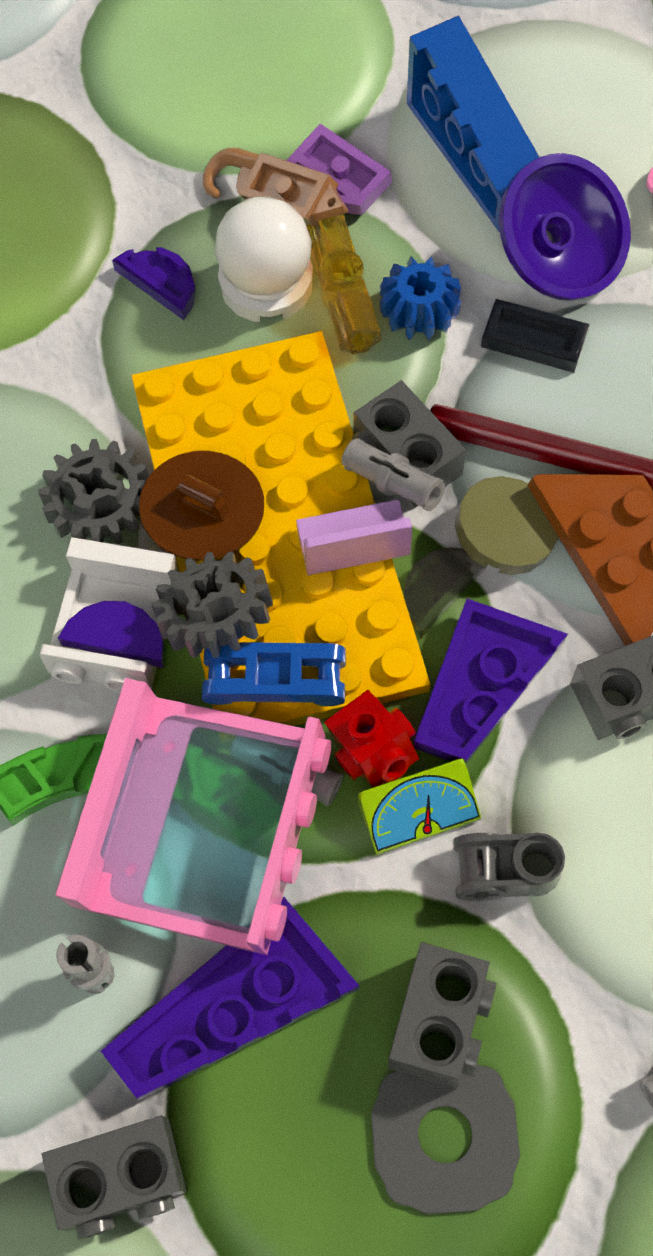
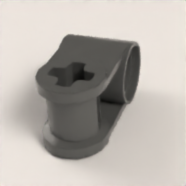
M471 833L460 835L453 839V849L459 852L461 884L455 888L456 897L461 900L486 901L503 897L545 895L555 889L564 869L565 854L563 847L555 838L545 833L505 835ZM530 854H541L551 862L553 870L544 876H534L525 870L522 865V859ZM477 858H480L482 861V877L478 874Z

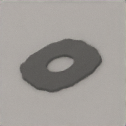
M477 1064L473 1077L466 1074L461 1075L457 1090L400 1072L390 1073L382 1080L379 1087V1095L371 1112L375 1168L385 1184L387 1194L394 1202L410 1206L425 1214L478 1211L493 1200L507 1195L513 1185V1175L520 1159L515 1103L505 1089L503 1080L497 1071ZM438 1107L456 1109L465 1116L471 1127L472 1141L469 1150L461 1159L452 1163H440L432 1160L425 1154L419 1143L418 1129L421 1120L429 1111Z

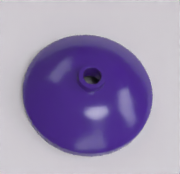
M566 153L541 156L521 168L510 180L503 194L499 211V230L502 245L514 270L534 290L558 300H580L604 290L619 275L630 249V219L626 204L617 186L597 165L582 157ZM546 230L551 233L552 242L548 239Z

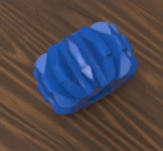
M412 256L407 261V267L393 264L390 276L384 277L380 285V296L382 297L380 299V312L383 318L389 319V326L392 332L405 328L409 340L416 332H422L429 341L434 335V329L447 333L448 328L451 326V320L457 319L461 307V300H459L461 285L458 278L451 277L452 272L450 271L449 264L436 268L432 256H430L425 264L417 263Z

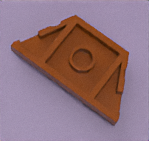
M538 474L532 477L527 484L528 488L623 644L627 646L650 637L653 633V490L644 476Z

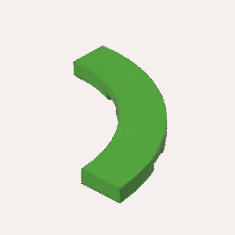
M107 733L77 737L78 740L60 743L48 748L42 746L1 764L0 809L9 822L14 826L29 815L51 804L71 797L88 794ZM189 744L173 800L193 808L213 820L230 834L245 851L279 824L283 806L267 789L246 772L205 753V750Z

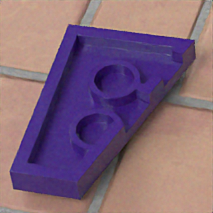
M467 598L415 737L414 749L450 762L464 759L466 764L565 642L568 634Z

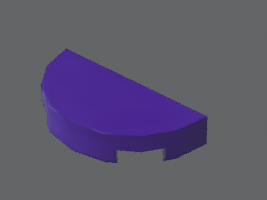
M156 247V251L145 250L137 253L130 249L112 260L114 270L182 320L186 318L193 308L196 294L195 284L190 266L180 255L163 247Z
M101 601L84 607L67 621L58 636V640L63 646L144 661L148 665L164 668L165 646L156 622L143 609L125 601Z

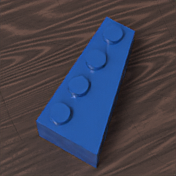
M458 15L410 36L407 105L495 228L500 232L499 211L506 187L521 168L539 158V155Z

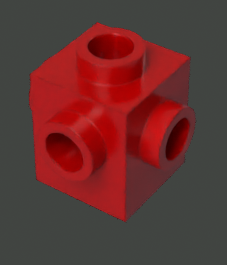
M368 689L324 722L339 748L334 753V756L353 781L362 776L374 788L399 779L406 773L409 766L419 759L410 741V738L416 734L411 723L397 707L388 712Z

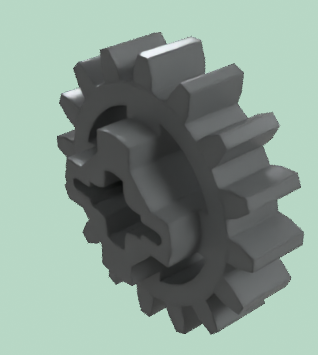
M91 439L89 450L82 451L74 443L71 445L73 456L66 459L56 454L53 457L58 469L57 471H43L42 476L47 487L39 489V496L43 505H45L42 508L48 523H53L59 537L62 538L71 532L73 538L86 540L89 537L93 541L104 543V537L111 536L117 544L122 543L121 531L124 528L135 533L140 530L136 515L140 516V495L149 474L145 463L138 464L135 451L130 449L121 455L118 442L112 441L107 449L104 450L100 449L97 439ZM119 474L129 482V489L124 487L123 481L118 480ZM64 497L68 498L70 504L74 506V513H71L64 506Z
M207 552L204 562L200 564L188 558L185 560L187 570L181 573L171 569L167 572L171 581L170 585H157L156 592L159 600L152 602V609L156 616L155 621L163 639H169L172 649L175 651L187 646L189 654L193 658H196L203 648H209L213 658L219 657L221 647L229 645L232 650L237 652L241 650L240 638L246 636L250 639H256L259 636L255 623L265 624L270 621L267 608L273 606V600L264 571L262 569L255 570L252 559L248 557L237 564L234 552H228L222 561H216L213 553ZM180 614L185 615L186 621L180 617Z

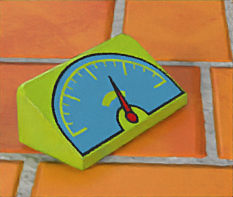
M458 759L362 791L358 794V806L376 855L481 820V814L464 759Z

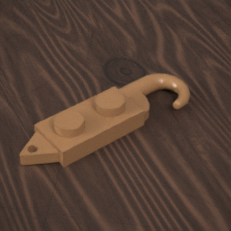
M226 148L215 154L204 170L203 187L206 193L213 198H219L220 191L215 187L217 174L227 166H234L241 169L237 177L236 189L237 193L244 200L254 197H271L290 204L303 217L305 224L316 227L319 220L348 212L346 205L336 190L339 184L329 174L264 153L259 155L241 148Z

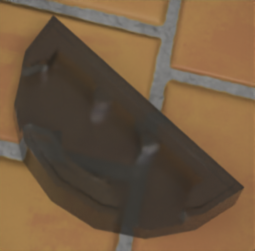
M449 547L430 552L415 563L405 580V603L413 629L421 638L485 569V567L475 562L463 548Z

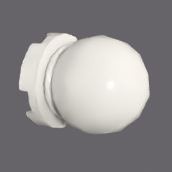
M271 197L245 199L226 212L217 230L214 253L219 263L218 282L223 300L236 315L253 322H260V317H273L283 314V319L289 318L305 306L312 294L313 265L310 260L312 240L303 217L290 204Z

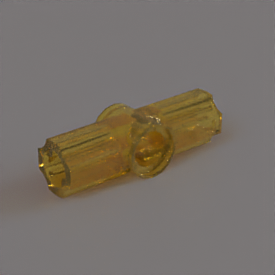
M338 215L319 220L316 227L306 224L312 240L311 255L321 285V301L328 309L340 351H348L352 355L367 352L374 344L381 342V331L365 284L363 261L355 252L344 215Z

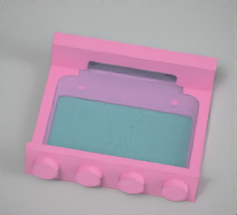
M125 678L55 896L73 908L267 955L271 940L278 942L285 927L287 907L281 905L286 884H294L299 874L302 850L297 849L296 846L301 828H309L314 818L317 795L311 793L316 772H325L330 757L331 740L326 739L320 720L308 717L304 729L156 697L146 682Z

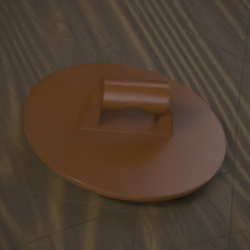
M192 451L168 459L151 473L140 495V518L149 537L166 552L183 559L191 558L197 561H204L206 553L212 552L215 559L224 557L228 552H236L256 534L264 515V495L256 476L239 460L214 451Z

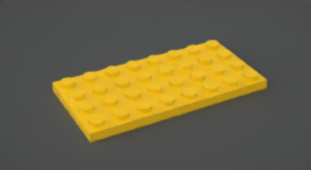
M322 331L131 375L154 470L168 459L183 453L214 451L229 455L242 462L253 472L261 485L264 495L262 522L252 539L234 552L237 564L248 557L252 559L255 570L262 569L264 571L273 606L267 608L270 617L269 623H255L259 636L256 639L243 636L239 639V642L332 643L342 645L346 649V665L340 669V681L345 684V702L341 705L321 706L313 702L234 701L226 705L212 704L213 709L296 726L306 723L308 717L320 720L333 716L367 689L381 704L430 692L431 684L392 559L307 575L296 520L375 504L368 479L353 471L346 470L345 466L342 465L344 450L352 441L354 434ZM176 556L179 572L182 573L187 570L186 559ZM222 557V558L215 559V560H216V561H222L223 557ZM194 560L197 564H200V563H203V562H204V561ZM203 648V650L200 653V658L205 674V679L207 680L209 667L204 664ZM236 665L231 668L230 678H245L246 666ZM302 666V679H318V668ZM219 733L222 744L233 742L237 739V736Z

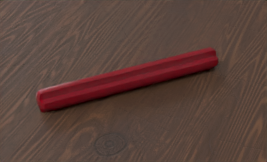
M434 404L430 409L457 440L590 475H643L653 490V459L440 404Z

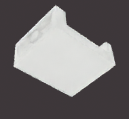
M71 537L66 558L72 570L51 644H42L39 656L52 677L65 683L80 684L83 682V679L103 682L105 687L121 692L124 680L128 678L146 682L152 690L157 670L156 666L148 665L144 661L63 646L60 644L58 636L71 617L84 607L101 601L128 602L143 609L155 621L156 616L152 609V602L159 600L156 587L162 584L170 585L171 581L167 572L171 569L178 571L174 554Z

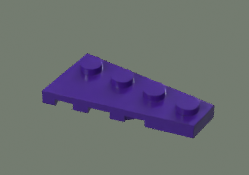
M283 897L281 905L287 907L285 927L278 942L271 940L267 955L226 945L100 1051L136 1099L141 1101L360 989L359 984L285 897Z

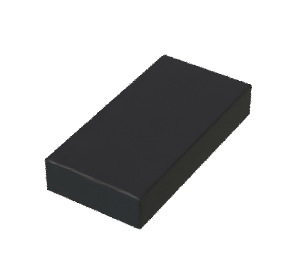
M495 299L482 336L481 347L575 373L589 324Z

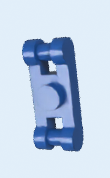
M240 642L241 650L235 652L229 645L221 647L220 655L217 658L212 657L209 648H204V664L209 667L208 679L202 683V700L206 703L226 705L234 701L313 702L321 706H338L345 702V684L340 681V669L346 665V649L342 645L332 643ZM236 665L246 666L245 678H230L231 668ZM302 666L318 668V679H302Z

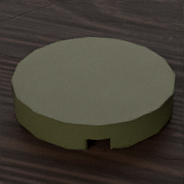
M505 476L481 480L469 488L458 506V513L455 517V531L460 545L468 555L486 568L489 564L494 568L500 569L498 573L507 575L527 573L544 563L558 540V535L528 488V483L522 480Z

